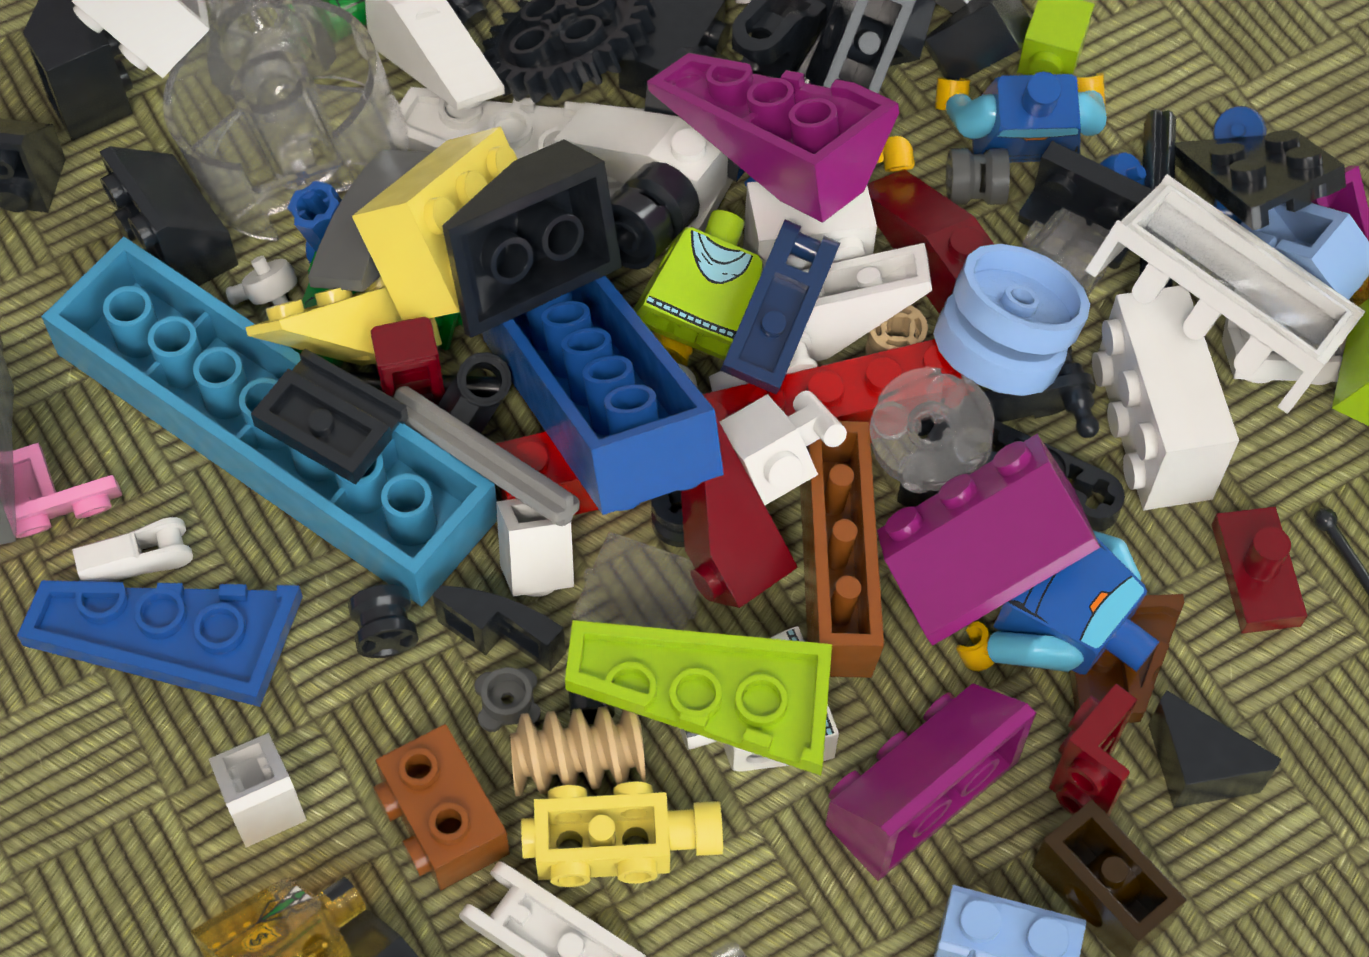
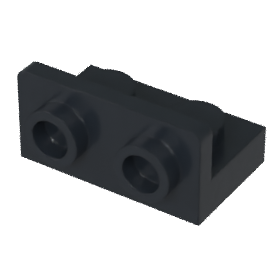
M1052 141L1041 156L1034 189L1020 209L1018 221L1093 259L1116 221H1122L1153 190ZM1125 247L1107 266L1112 269H1118L1130 249Z

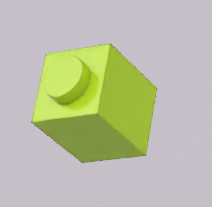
M1038 0L1024 39L1017 73L1035 75L1039 72H1049L1052 74L1074 75L1086 40L1095 4L1083 0Z

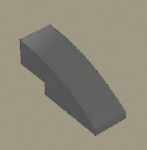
M382 149L364 167L344 195L321 240L308 275L310 287L325 289L341 288V290L364 292L380 277V273L352 215L432 152Z

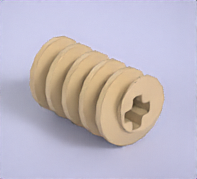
M607 706L598 707L594 724L589 726L581 709H572L568 727L562 728L555 711H548L540 731L536 730L529 713L520 715L516 733H510L515 796L523 795L527 778L531 776L540 794L548 793L554 774H558L563 785H576L579 772H584L593 790L600 789L605 770L611 771L616 784L619 785L627 782L631 768L636 767L642 782L646 783L641 721L635 713L622 710L619 724H615Z

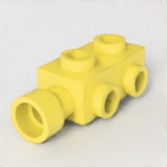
M645 782L619 784L614 787L613 795L587 797V790L576 785L554 787L548 791V799H534V818L521 819L523 859L536 858L538 880H551L553 885L560 887L582 886L589 883L592 877L617 876L618 880L624 883L650 882L656 879L658 874L670 873V851L695 849L696 856L723 855L720 801L694 802L693 809L668 811L667 793H653V787ZM631 836L643 837L648 843L623 845L625 840ZM568 839L577 840L582 845V848L558 849L559 845Z

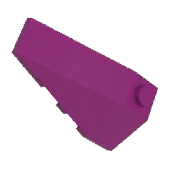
M692 53L686 54L647 81L649 92L779 201L822 223L864 192L899 115V105L897 102L854 82L835 79L831 88L805 83L803 73L786 70L781 78L753 74L751 65L748 63Z

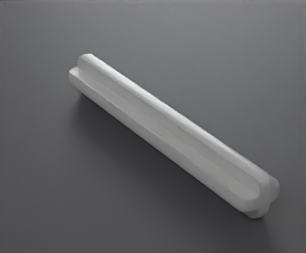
M408 386L396 389L393 398L407 407L409 418L404 424L556 525L565 526L571 522L573 515L580 507L578 497Z

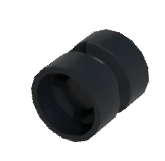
M654 161L644 164L621 189L617 190L610 197L621 265L625 268L636 270L648 267L672 243L680 232L698 217L700 203L697 191L691 181L679 169L662 162Z

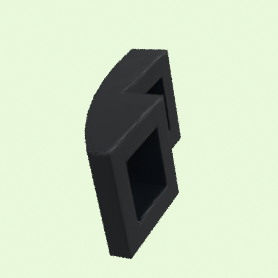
M440 585L432 594L438 622L484 655H487L502 637L551 672L566 654L564 627L523 604L499 595L464 587Z

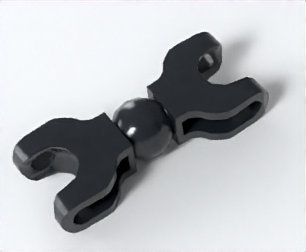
M751 0L733 23L732 49L743 56L740 62L751 65L753 74L781 78L786 70L796 72L825 26L835 0Z

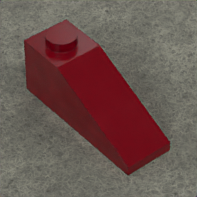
M903 169L867 184L876 225L893 249L925 243L932 291L926 294V296L940 315L947 298L953 294L957 277L967 256L980 246L994 245V243L972 214Z
M716 417L724 475L701 482L692 489L681 491L685 552L694 566V569L691 570V577L699 592L708 601L741 608L797 569L798 566Z

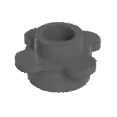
M505 667L493 672H485L476 679L475 691L481 696L482 710L478 714V722L484 730L496 732L504 725L518 724L520 715L529 713L534 725L537 724L541 717V710L534 703L533 690L537 686L535 673L527 668L515 669ZM510 695L514 700L511 704H504L502 698Z

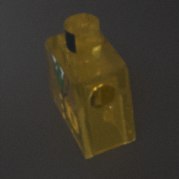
M342 877L315 896L292 878H285L204 922L190 932L204 957H351V952L339 928L366 911V906L357 889L346 877Z

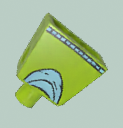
M714 210L710 214L705 232L693 227H685L672 241L633 309L651 331L725 360L759 281L763 266L759 255L737 246L745 225L742 218L728 211Z

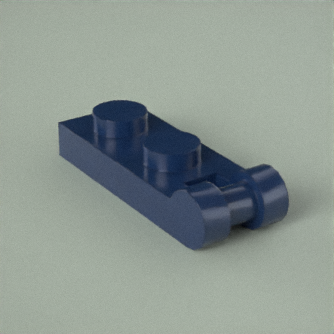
M786 219L782 224L720 370L776 395L782 385L840 246V242L823 236L820 241L799 232L801 229L800 225ZM791 254L812 263L808 273L786 264L789 255Z

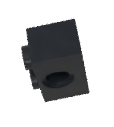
M835 0L805 78L819 86L831 88L835 79L854 82L873 92L879 93L916 0Z

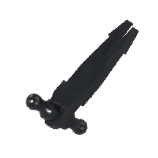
M1072 346L1068 347L1066 361L1054 383L1043 392L1019 396L989 390L946 404L941 402L908 415L911 422L908 430L910 436L928 435L945 409L956 407L958 408L964 428L977 419L987 418L1006 422L1032 415L1036 419L1058 414L1066 409L1067 413L1075 417L1076 431L1079 436L1092 438L1100 429L1099 422L1091 411L1095 403L1092 394L1096 387L1092 375L1085 373L1082 365L1074 362Z

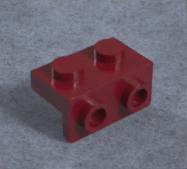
M1115 684L1101 701L1091 695L1082 704L1068 725L1072 731L1058 750L1062 756L1049 788L1056 793V798L1061 806L1072 815L1089 801L1093 800L1110 816L1130 775V771L1110 756V754L1115 750L1138 699L1118 684Z

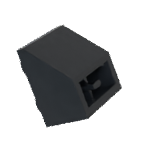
M38 0L23 31V35L49 104L71 141L133 114L126 95L127 91L133 89V84L121 60L114 58L122 54L119 49L118 40L105 29L98 33L83 23L73 10L75 4L72 0Z
M0 118L1 208L11 212H24L26 210L49 212L66 160L53 124Z
M113 146L99 151L108 174L100 178V181L111 203L117 209L112 212V215L124 237L130 241L138 239L145 251L198 286L238 266L229 231L173 154Z

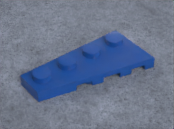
M41 580L17 636L25 647L261 707L303 595L298 585H277V590H248L246 584H220L219 589H184L182 583H157L156 588H125L122 582Z

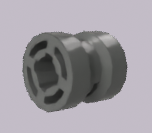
M950 148L948 150L946 196L949 200L957 205H966L971 199H983L988 205H1005L1007 203L1010 184V163L1007 148H989L984 154H972L967 148Z

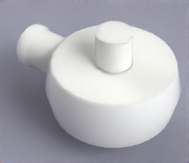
M262 255L251 261L254 270L244 277L242 283L227 287L226 296L232 305H237L239 302L249 299L255 305L272 301L274 306L288 302L285 294L297 284V277L294 268L286 259H276L267 263Z

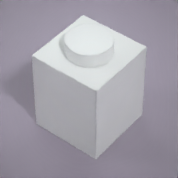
M519 499L497 501L500 566L512 596L527 595L539 597L548 595L554 590L574 587L571 522L565 526H558Z

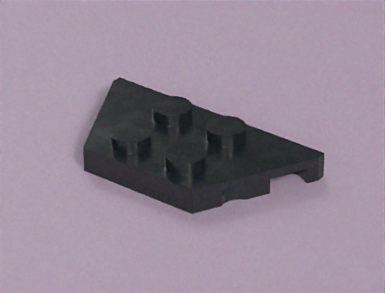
M1280 130L1263 136L1176 143L1175 165L1252 230L1261 229L1269 225L1268 210L1286 202L1287 211L1296 212L1310 205L1312 201L1329 196L1346 187L1345 165L1297 131Z

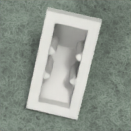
M269 733L209 758L227 808L245 847H249L307 821L291 779Z

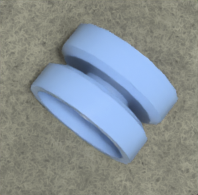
M1006 244L980 246L967 256L957 277L953 294L947 298L937 319L933 335L938 350L956 371L972 382L1004 394L1025 396L1041 393L1053 384L1066 361L1068 347L1076 342L1088 319L1090 302L1082 285L1068 270L1050 258L1024 247Z

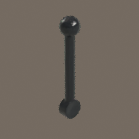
M1320 508L1314 514V525L1319 530L1327 532L1369 596V573L1338 528L1337 514L1330 508Z

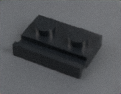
M305 348L300 354L301 360L293 370L287 369L251 413L254 426L356 485L392 440L393 431L400 423L404 424L409 418L407 407L405 404Z

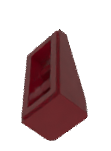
M419 317L373 327L371 338L383 393L393 398L396 389L408 386L420 395L423 394V397L437 405L445 391L431 320L427 317Z

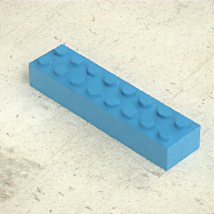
M126 237L120 239L41 316L59 356L388 584L406 588L409 591L410 599L421 607L497 522L495 484L406 424L400 423L392 433V440L356 485L255 427L251 413L287 369L293 370L301 360L300 354L288 346L249 337L245 327L254 325L253 322Z

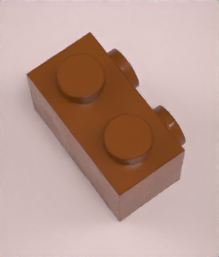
M446 724L375 759L382 782L373 786V791L389 822L400 817L411 837L403 840L402 845L419 877L430 872L439 890L442 891L510 854L507 832Z

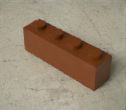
M839 421L847 431L843 443L836 447H829L820 438L806 446L818 475L800 485L807 641L832 644L830 677L872 678L884 648L870 428L869 422Z

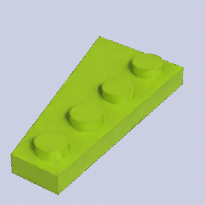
M573 620L565 674V688L567 691L820 776L822 774L832 644Z

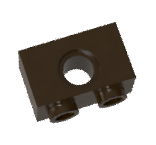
M1093 800L1089 801L1043 839L1032 865L1080 919L1086 920V925L1115 957H1135L1173 924L1187 901L1185 896Z

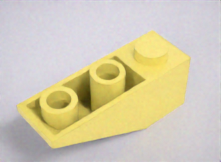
M380 276L364 292L360 291L352 294V291L341 290V288L318 292L314 294L317 305L304 309L301 299L267 308V321L245 327L249 337L299 350L306 348L315 354L364 366L376 363L371 338L372 328L399 322L402 319ZM435 317L429 318L432 323L436 345H442Z

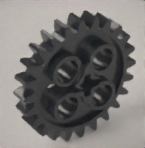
M519 0L517 4L520 9L517 12H506L501 15L505 24L492 26L489 29L492 38L482 42L485 52L482 54L504 85L505 94H502V96L505 97L512 93L515 101L519 102L530 95L533 103H537L546 93H551L555 101L559 100L566 89L572 88L576 95L580 94L583 89V83L588 81L596 85L602 84L601 75L606 71L620 73L622 70L619 62L621 60L636 59L638 55L634 47L649 44L650 41L646 33L655 30L656 26L653 18L656 17V13L650 0Z

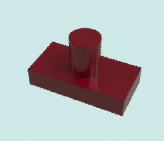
M1276 506L1217 513L1211 525L1241 634L1301 627L1308 615L1289 554L1291 541L1282 530Z

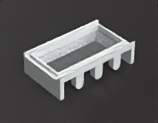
M1168 174L1122 221H1116L1085 270L1093 277H1096L1127 247L1148 262V265L1132 288L1133 297L1142 304L1151 303L1161 293L1170 278L1199 298V301L1183 323V331L1187 337L1193 340L1202 339L1221 314L1251 334V337L1234 359V367L1238 373L1244 376L1255 374L1272 350L1295 365L1303 373L1278 405V408L1287 414L1365 313L1360 307Z

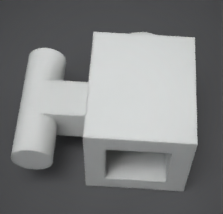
M803 391L795 397L793 407L796 412L790 416H787L767 394L720 421L723 430L764 505L818 475L806 446L821 438L827 446L836 447L843 443L846 438L847 431L845 427L810 391Z

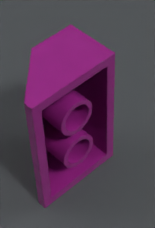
M1038 434L1024 442H1013L1005 446L995 455L991 462L969 475L962 474L950 479L941 487L939 493L916 507H906L897 511L887 520L883 527L877 530L884 560L932 646L1100 548L1075 489Z
M974 683L956 697L951 692L944 694L926 711L923 716L925 721L923 725L909 736L904 731L894 735L877 753L876 758L879 761L862 775L857 770L850 772L833 787L828 795L831 801L829 802L825 825L877 881H880L1019 762L1036 712L1025 702Z

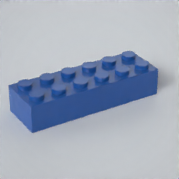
M606 276L482 333L483 339L491 352L499 356L507 364L511 372L512 383L602 515L614 511L629 510L638 506L641 502L674 491L689 490L698 486L701 482L724 475L715 409Z

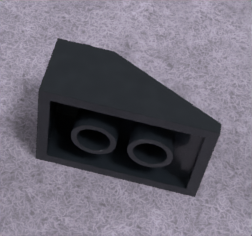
M565 139L513 161L442 225L464 333L470 338L622 268L605 161Z

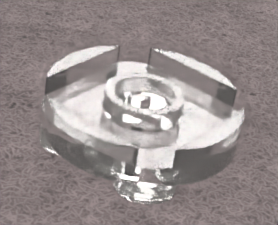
M923 367L913 369L890 381L878 397V404L873 410L870 422V440L873 453L884 471L892 478L900 481L902 486L910 492L940 491L941 487L950 479L962 474H971L987 463L991 456L995 421L992 406L983 390L973 380L963 375L959 379L951 374L941 373V368ZM930 416L935 424L945 421L949 428L942 432L943 439L938 441H931L929 438L921 439L917 435L921 431V419Z

